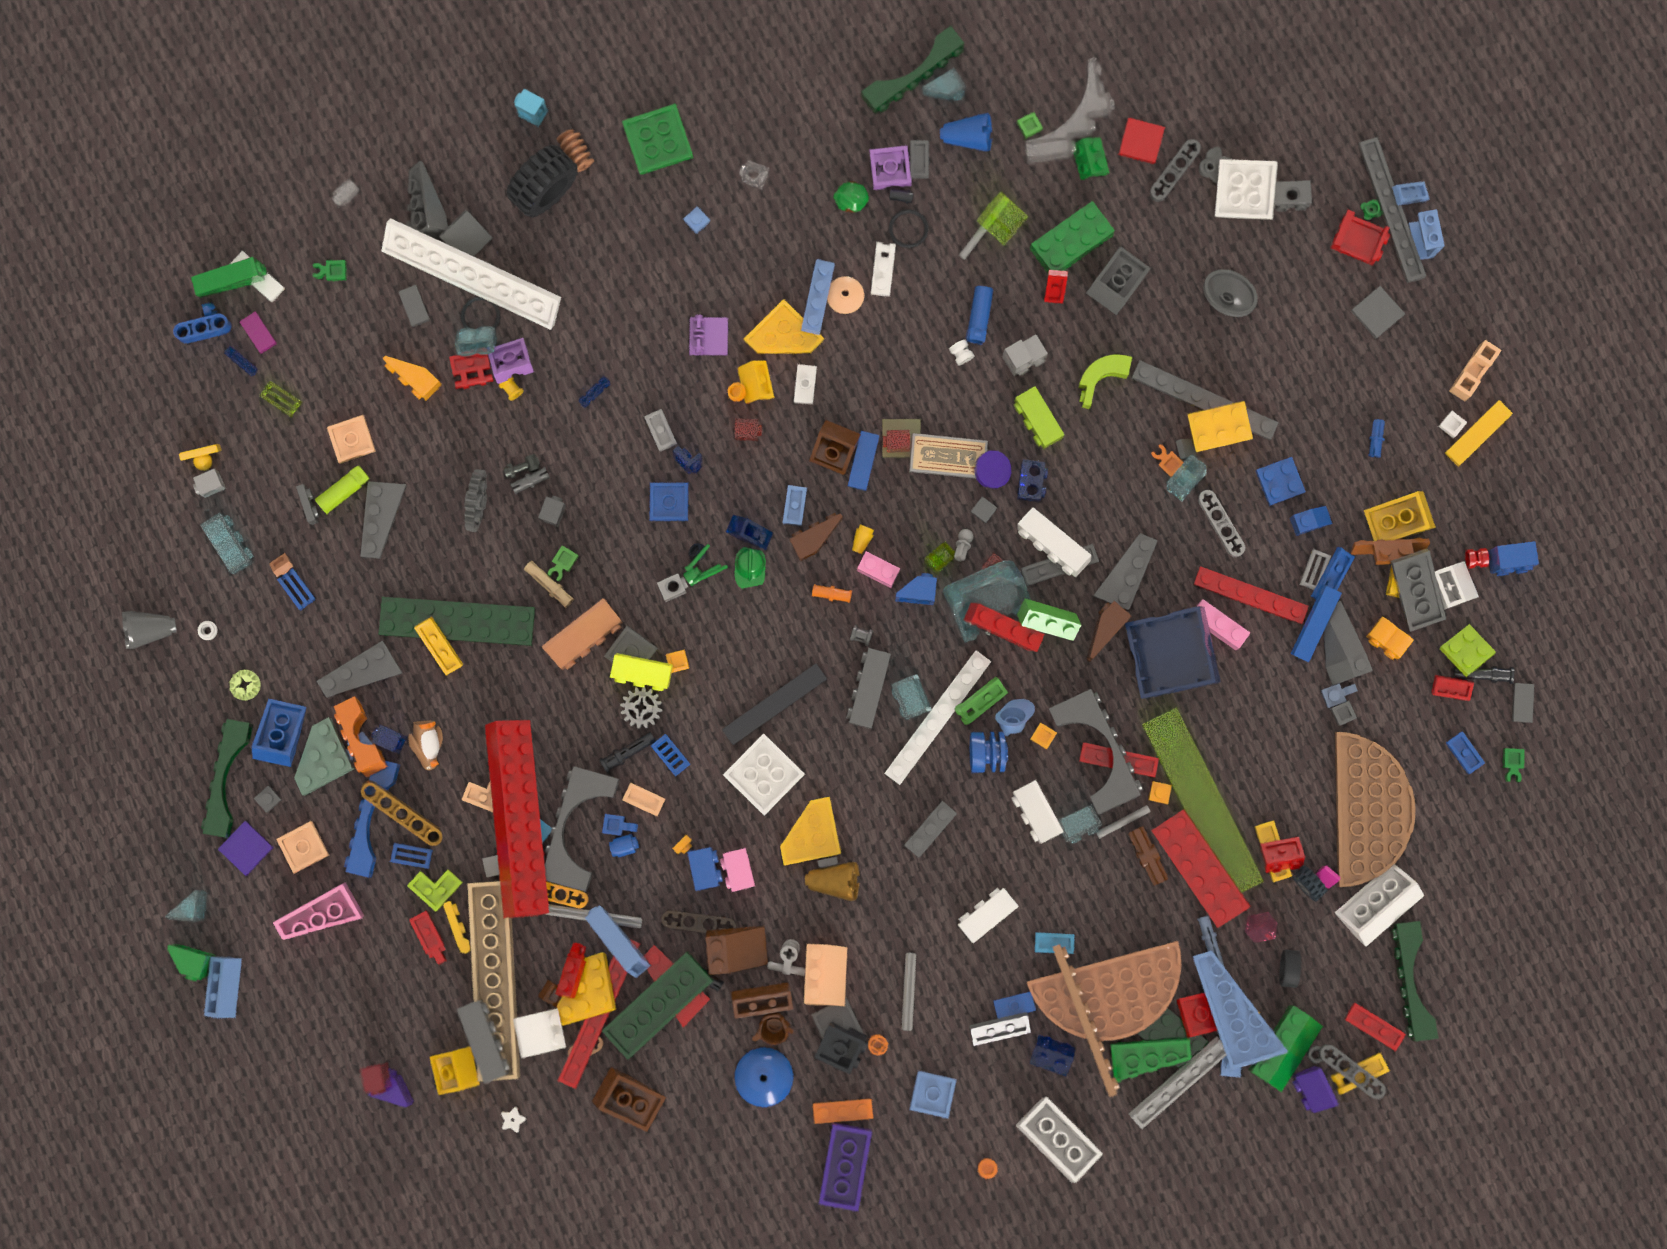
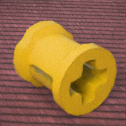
M513 376L499 384V387L503 388L508 394L510 401L515 400L524 392L513 381Z

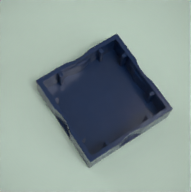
M1197 606L1172 612L1166 616L1150 617L1125 623L1130 649L1135 659V672L1141 699L1221 682L1205 607Z

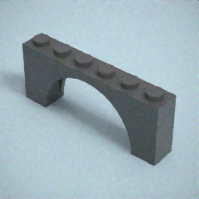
M1090 689L1049 708L1058 727L1068 724L1089 725L1099 730L1111 745L1114 758L1111 775L1107 783L1097 793L1090 796L1097 813L1100 815L1141 796L1140 791L1143 788L1139 779L1135 780L1132 775L1135 771L1131 762L1127 763L1124 755L1127 754L1123 745H1118L1115 739L1118 737L1115 728H1110L1107 722L1110 720L1105 709L1102 710L1099 705L1102 701L1098 692L1094 693Z
M573 767V770H569L567 775L568 787L567 789L564 788L561 799L564 800L562 807H558L556 818H558L557 825H553L550 837H553L551 845L548 844L546 847L545 875L546 881L587 892L593 873L577 865L568 854L564 842L565 824L571 812L584 801L596 797L615 798L620 780Z

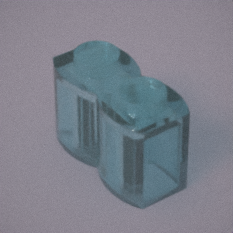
M483 326L477 329L464 328L458 330L455 339L457 355L471 356L475 353L482 355L493 353L497 342L495 328Z

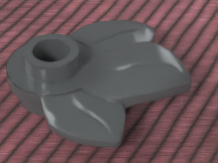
M1220 147L1210 149L1206 153V158L1199 164L1200 174L1204 177H1210L1216 184H1218L1220 159L1231 160L1226 156H1222Z

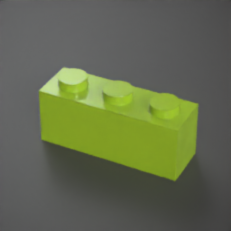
M1036 386L1015 398L1014 407L1018 414L1022 413L1025 420L1023 422L1028 430L1031 429L1035 435L1033 439L1038 447L1041 445L1045 449L1064 437L1063 431Z

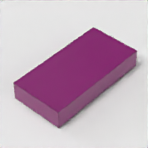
M256 312L240 321L261 354L277 344Z

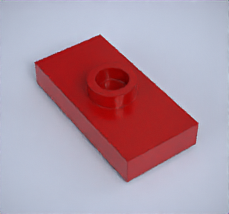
M1435 675L1431 694L1470 701L1474 682Z

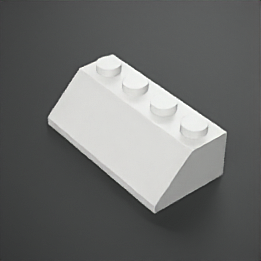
M1394 864L1385 873L1372 879L1341 906L1335 914L1352 934L1367 946L1418 902L1424 894L1417 882Z

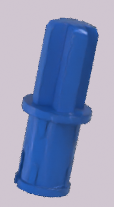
M1376 419L1373 421L1372 436L1369 437V440H1371L1369 457L1376 456V458H1381L1382 441H1384V420Z

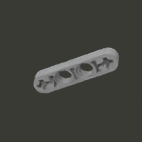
M1211 490L1203 491L1198 497L1199 505L1228 554L1232 557L1241 556L1245 551L1244 542L1215 493ZM1204 494L1212 497L1210 500L1212 506L1215 503L1217 505L1210 511L1207 510L1210 507L1209 503L1203 502ZM1215 510L1220 511L1222 514V518L1218 521L1214 520L1211 516ZM1223 527L1231 529L1229 537H1224L1221 534ZM1235 536L1236 539L1233 540V542L1236 546L1240 545V553H1237L1236 551L1233 552L1231 550L1233 548V544L1231 542L1227 544L1226 541L1232 539Z

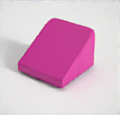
M1322 866L1316 873L1326 888L1332 887L1341 879L1328 866Z

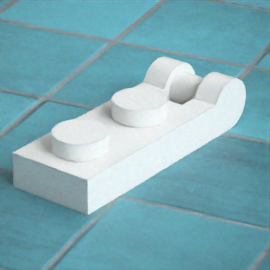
M877 242L871 288L872 295L890 296L896 244L883 245V242ZM887 252L889 257H881V253Z

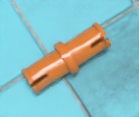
M816 584L813 586V597L827 598L829 601L839 600L848 603L851 601L852 590Z

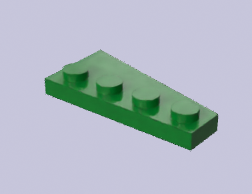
M1190 1038L1111 1043L1113 1072L1117 1082L1192 1059Z

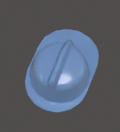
M1026 699L1008 702L995 716L1004 735L1008 736L1022 732L1026 722L1034 714L1035 706Z

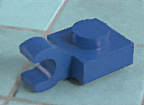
M605 814L602 833L622 836L623 830L637 832L638 825L625 823L624 816Z

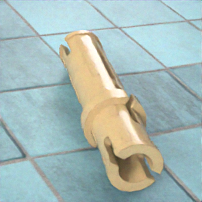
M534 561L529 562L525 566L524 570L542 585L552 598H556L565 608L573 602L574 598L562 589L563 586L554 582Z

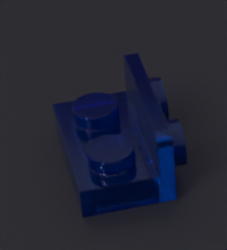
M677 446L673 450L674 460L688 475L692 472L695 474L702 468L703 457L701 453H698L691 459V454L685 448L681 449Z

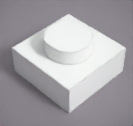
M1451 411L1439 427L1452 438H1455L1467 422Z

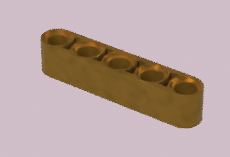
M369 780L363 783L361 794L364 799L427 844L435 846L441 842L442 832L439 827L376 782ZM367 786H373L376 789L372 795L366 794L364 790ZM388 797L392 802L389 806H383L380 803L381 799ZM399 809H405L407 815L400 818L396 815V812ZM415 820H420L423 822V826L415 829L412 823ZM432 831L439 834L435 840L428 838V834Z

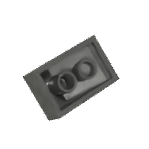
M1120 246L1086 293L1117 315L1151 268Z

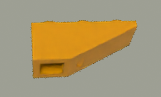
M387 356L383 358L386 362L384 366L392 374L396 372L400 376L398 380L403 385L407 386L409 384L413 388L411 392L418 399L422 397L424 400H427L442 385L426 368Z

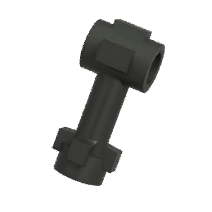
M532 454L524 458L526 461L515 466H512L511 463L507 464V467L503 468L506 477L515 478L516 473L527 469L530 473L540 470L538 457Z

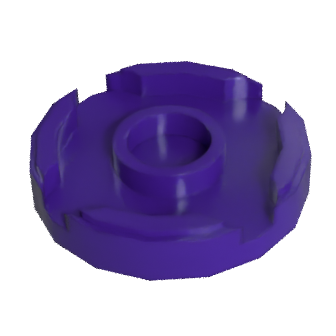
M988 451L977 458L974 474L982 486L996 489L1004 486L1009 481L1011 464L1003 453Z

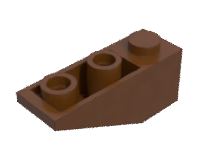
M833 513L826 517V521L819 523V521L808 526V530L804 532L799 530L791 535L790 543L800 562L818 553L841 522V513L838 515Z

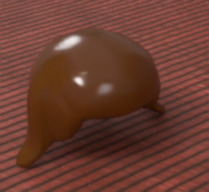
M777 1012L768 1013L762 1017L757 1033L752 1037V1040L758 1041L761 1039L766 1044L778 1045L786 1041L789 1033L792 1034L794 1030L782 1014Z

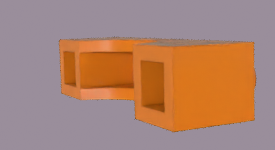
M354 696L334 706L336 711L334 717L337 723L342 725L341 734L345 741L348 740L349 742L347 748L351 756H354L356 759L354 765L359 773L362 772L368 777L387 768L388 766L381 750L375 744L366 745L359 740L360 728L367 720L359 700Z

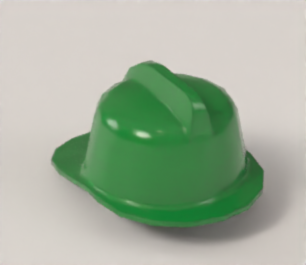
M743 547L736 554L735 581L740 588L753 587L764 583L766 559L761 550Z

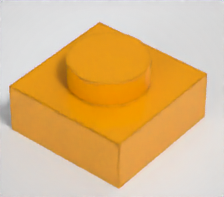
M685 649L666 654L667 662L673 664L672 673L690 668Z
M1040 723L1030 740L1047 750L1057 732Z
M1152 781L1148 800L1168 804L1172 785Z
M685 835L673 850L677 854L681 852L685 854L692 847L690 843L693 840L688 835Z

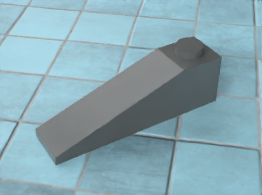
M419 161L409 170L408 193L412 194L410 204L407 205V211H411V222L407 221L406 226L439 240V236L448 228L446 214L423 162Z

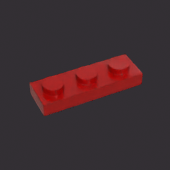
M1353 1003L1344 1018L1350 1024L1394 1051L1398 1049L1406 1035L1356 1003Z

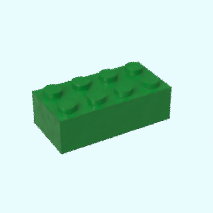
M1092 201L1031 244L1030 250L1047 273L1049 270L1064 271L1113 237L1115 230Z

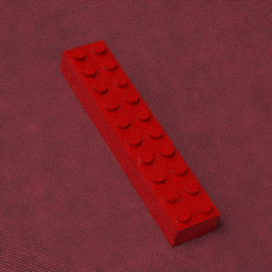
M530 720L494 721L485 725L503 919L548 914L549 905Z

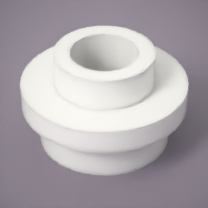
M204 621L198 627V635L204 640H211L217 635V626L211 621ZM207 627L211 628V632L209 634L205 633V629Z

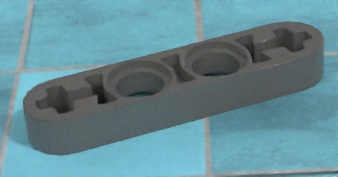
M1191 139L1183 145L1150 190L1152 200L1160 202L1167 197L1199 154L1201 146L1198 141ZM1194 145L1195 151H1192L1187 157L1185 154L1189 150L1188 146ZM1183 159L1186 166L1184 168L1177 167L1176 160ZM1168 173L1173 174L1175 181L1167 182L1164 178L1165 175ZM1163 184L1165 188L1162 191V195L1157 197L1155 190H1159Z
M1326 1044L1319 1049V1057L1322 1061L1368 1096L1380 1099L1385 1095L1386 1088L1383 1083L1336 1047ZM1332 1049L1331 1054L1335 1057H1338L1339 1054L1340 1057L1336 1061L1330 1057L1325 1058L1324 1050ZM1342 1060L1349 1062V1069L1347 1071H1341L1339 1068V1063ZM1358 1072H1362L1365 1075L1363 1083L1355 1081V1075ZM1368 1083L1376 1087L1379 1085L1378 1089L1380 1093H1375L1373 1095V1089H1371L1369 1086H1367L1366 1089H1364V1087Z

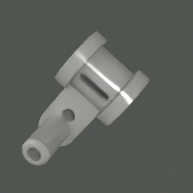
M794 939L786 940L780 952L784 964L768 962L767 968L780 971L785 975L796 974L805 976L806 968L792 966V962L798 957L799 943Z

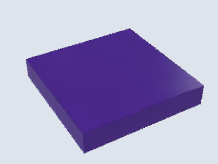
M244 821L218 850L247 876L274 847L247 821Z

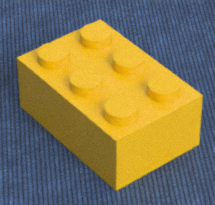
M1245 401L1187 414L1196 452L1253 439Z

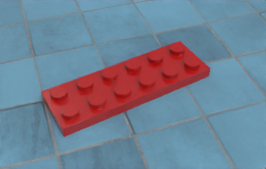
M1185 809L1152 830L1217 928L1251 907Z

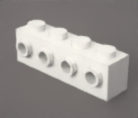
M1032 508L1018 523V533L1024 539H1030L1037 550H1043L1047 553V557L1053 563H1059L1066 574H1072L1074 577H1077L1091 561L1090 553L1035 508Z

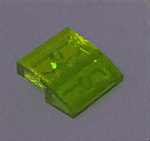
M1000 191L976 221L1005 246L1029 216Z

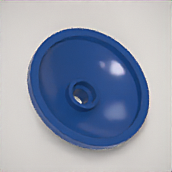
M763 1047L749 1051L741 1058L735 1070V1084L739 1094L748 1103L755 1106L769 1107L778 1104L788 1095L792 1087L793 1070L790 1062L782 1053L772 1048ZM763 1074L767 1076V1081L765 1082L760 1080V1076Z

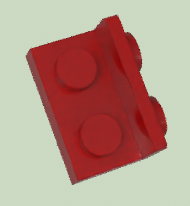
M1299 837L1261 843L1260 845L1266 873H1278L1284 869L1295 870L1304 865L1305 855Z

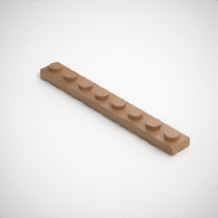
M1060 944L1053 947L1054 953L1109 1097L1117 1095L1118 1083L1115 1077L1111 1078L1109 1073L1112 1070L1108 1059L1104 1060L1102 1055L1105 1049L1101 1040L1097 1041L1094 1033L1098 1031L1094 1021L1090 1022L1087 1016L1091 1014L1087 1003H1082L1080 996L1083 995L1080 984L1076 985L1073 977H1076L1073 966H1068L1066 961L1069 958L1065 947L1061 948Z

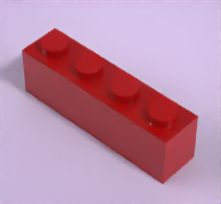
M971 602L963 619L1033 652L1038 651L1045 635L1034 629L1021 626L1020 622L979 603Z

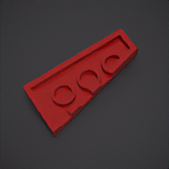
M655 945L644 955L651 965L647 971L654 982L674 964ZM703 991L676 1015L682 1027L710 1000Z

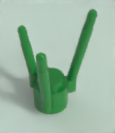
M709 544L685 567L687 572L683 575L691 586L728 567L727 565L721 567L720 564H717L704 572H701L698 567H693L708 550Z

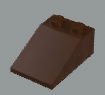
M1115 601L1111 604L1107 602L1098 612L1100 617L1097 619L1086 660L1088 662L1102 650L1131 617Z
M765 926L706 930L709 975L732 973L768 964Z
M611 1067L592 1102L599 1110L647 1132L666 1097L633 1077Z

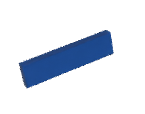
M1323 584L1293 647L1292 655L1306 662L1310 661L1342 594L1341 592Z

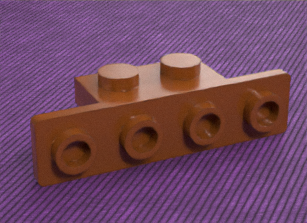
M1400 538L1386 541L1383 539L1376 541L1360 540L1354 542L1351 555L1373 554L1375 565L1391 564L1392 560L1427 549L1430 540L1422 538L1409 540Z

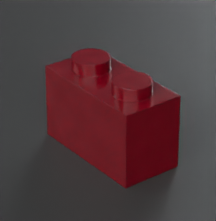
M388 1062L360 1069L365 1093L371 1092V1096L387 1092L386 1088L392 1086Z

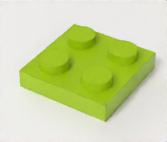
M1470 624L1440 647V650L1466 677L1496 653Z

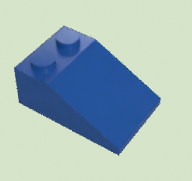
M268 699L252 745L253 759L291 767L306 707Z

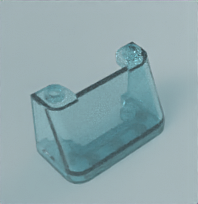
M1011 560L999 562L953 582L943 589L947 604L965 643L976 639L980 633L977 626H971L963 620L971 602L982 604L1003 615L1013 612L1018 617L1017 613L1024 599L1031 600L1024 578Z

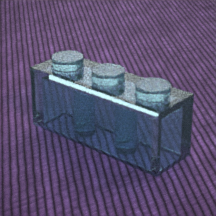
M218 513L202 523L201 527L229 572L235 575L253 564L254 562L251 558L254 556L248 547L245 548L241 543L244 540L238 531L235 532L231 527L234 524L230 517Z

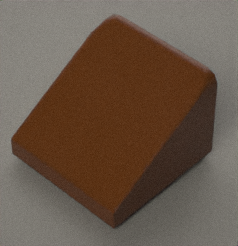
M550 980L546 981L538 995L540 999L557 1007L562 998L556 995L558 985Z

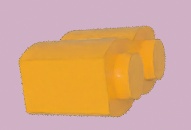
M1384 617L1378 620L1366 636L1369 638L1368 642L1376 648L1381 647L1385 650L1384 654L1392 660L1394 658L1397 660L1401 658L1413 642V639Z

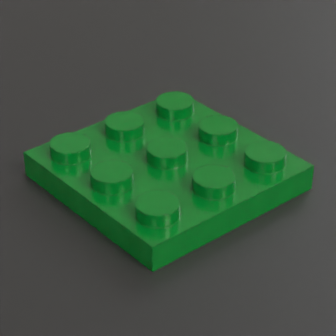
M676 104L622 121L640 175L693 158Z

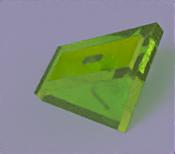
M944 541L924 558V563L938 575L954 559L955 551Z

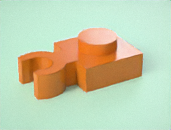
M1159 445L1162 453L1156 455L1152 452L1151 454L1155 459L1162 460L1158 465L1173 479L1186 464L1172 451L1167 455L1165 447Z

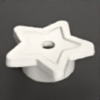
M514 1107L511 1112L501 1113L505 1120L502 1129L512 1128L515 1132H519V1125L526 1118L518 1113V1108Z

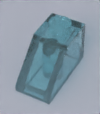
M955 68L922 87V94L924 96L949 102L953 99L955 101L959 100L966 91V85Z

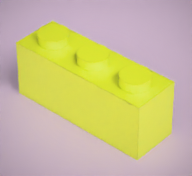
M616 653L610 677L615 678L614 681L618 683L630 681L634 682V686L645 687V685L653 686L652 689L664 691V688L667 689L669 687L673 664Z

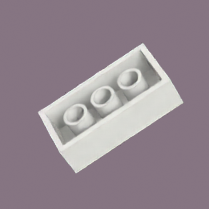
M1043 1097L1016 1124L1027 1138L1071 1182L1076 1183L1102 1155L1087 1137L1047 1097Z

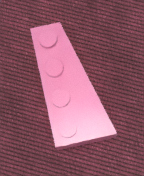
M344 882L277 919L273 924L282 940L361 919L364 914L348 885Z

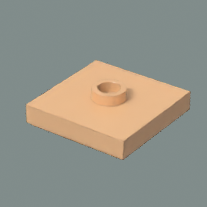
M364 415L327 427L338 463L341 464L376 452Z
M313 821L276 839L293 874L330 856Z

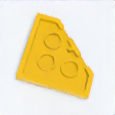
M783 299L744 338V341L757 354L811 353L824 341V338L820 334L816 335L801 331L803 317Z
M830 797L809 802L780 846L784 865L841 854Z
M602 952L584 959L586 964L575 998L562 997L557 1005L561 1025L564 1026L616 1010L606 953Z

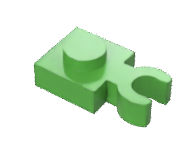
M561 546L552 560L556 566L548 571V576L551 577L554 572H558L559 576L556 580L560 582L563 578V571L569 572L579 556Z

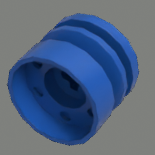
M971 732V773H984L986 764H990L991 772H995L996 764H998L999 772H1005L1008 748L1004 732H998L997 740H995L994 732H991L989 741H985L983 732Z

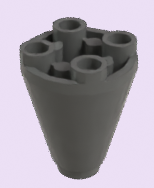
M136 611L122 612L126 649H135L176 633L175 617L170 618V616Z

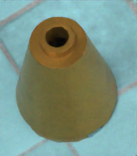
M850 862L810 870L809 874L805 876V885L812 891L855 901L859 893V883H857V876H860L858 863Z

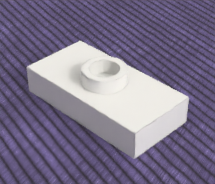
M798 364L794 403L813 405L817 366Z

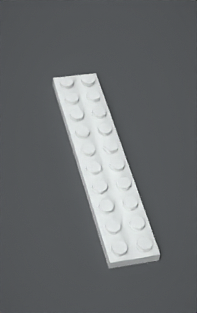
M391 218L388 220L382 252L550 330L553 328L561 301L560 296Z

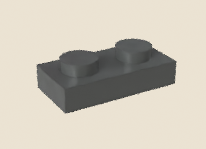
M304 484L296 486L308 523L311 525L319 523L317 517H320L317 506H313L312 499H314L311 488H307Z

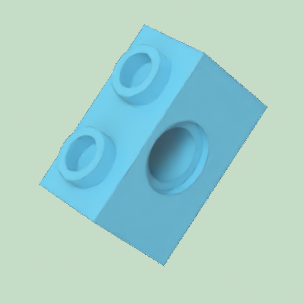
M525 89L515 98L514 103L519 117L539 127L548 112L544 99Z

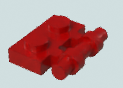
M487 349L449 357L453 376L461 375L462 379L455 381L456 389H468L473 385L480 384L482 386L487 385V382L494 381L492 374H484V370L491 369ZM478 372V377L468 379L467 374Z

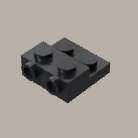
M830 1022L814 1058L850 1074L852 1069H857L860 1063L859 1053H864L869 1043L865 1041L867 1035L852 1028L846 1030Z

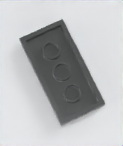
M1424 549L1392 560L1391 565L1407 629L1411 632L1446 620L1430 551Z

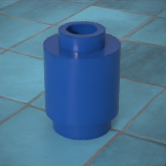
M632 834L613 839L612 842H609L612 856H618L619 858L636 853L639 843L636 836L633 837Z

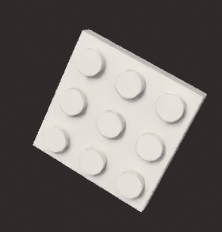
M1220 159L1215 217L1273 220L1278 162Z
M763 734L723 775L765 816L805 774Z

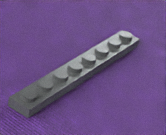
M1376 137L1359 142L1358 146L1386 226L1390 227L1388 232L1406 283L1424 279L1426 274L1401 205H1397L1392 189L1394 183L1379 140Z
M1141 360L1132 376V379L1201 410L1234 403ZM1246 408L1251 432L1270 441L1279 422Z

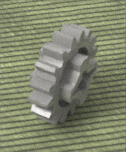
M636 687L635 693L628 691L630 696H624L623 699L626 703L620 705L625 708V710L621 711V714L627 715L624 720H631L630 726H634L636 723L638 729L643 724L645 728H648V723L655 725L654 718L660 719L657 713L663 711L658 708L662 704L661 701H656L659 697L658 694L652 696L653 690L650 689L646 692L645 687L642 688V691H639ZM639 696V699L636 702L631 703V700L633 698ZM647 696L652 699L654 706L647 703ZM643 700L646 710H643L640 716L637 706H640ZM629 710L636 713V719L630 715ZM648 713H653L650 718L644 720V716Z

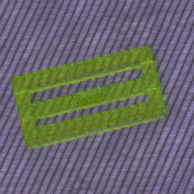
M272 381L267 384L260 394L261 398L291 418L299 405L302 404V401ZM270 388H275L291 400L295 401V404L292 405L291 403H289L288 401H286L285 399L271 391ZM269 393L270 395H272L273 397H275L276 399L290 407L291 410H286L285 408H283L282 406H280L279 404H277L265 395Z

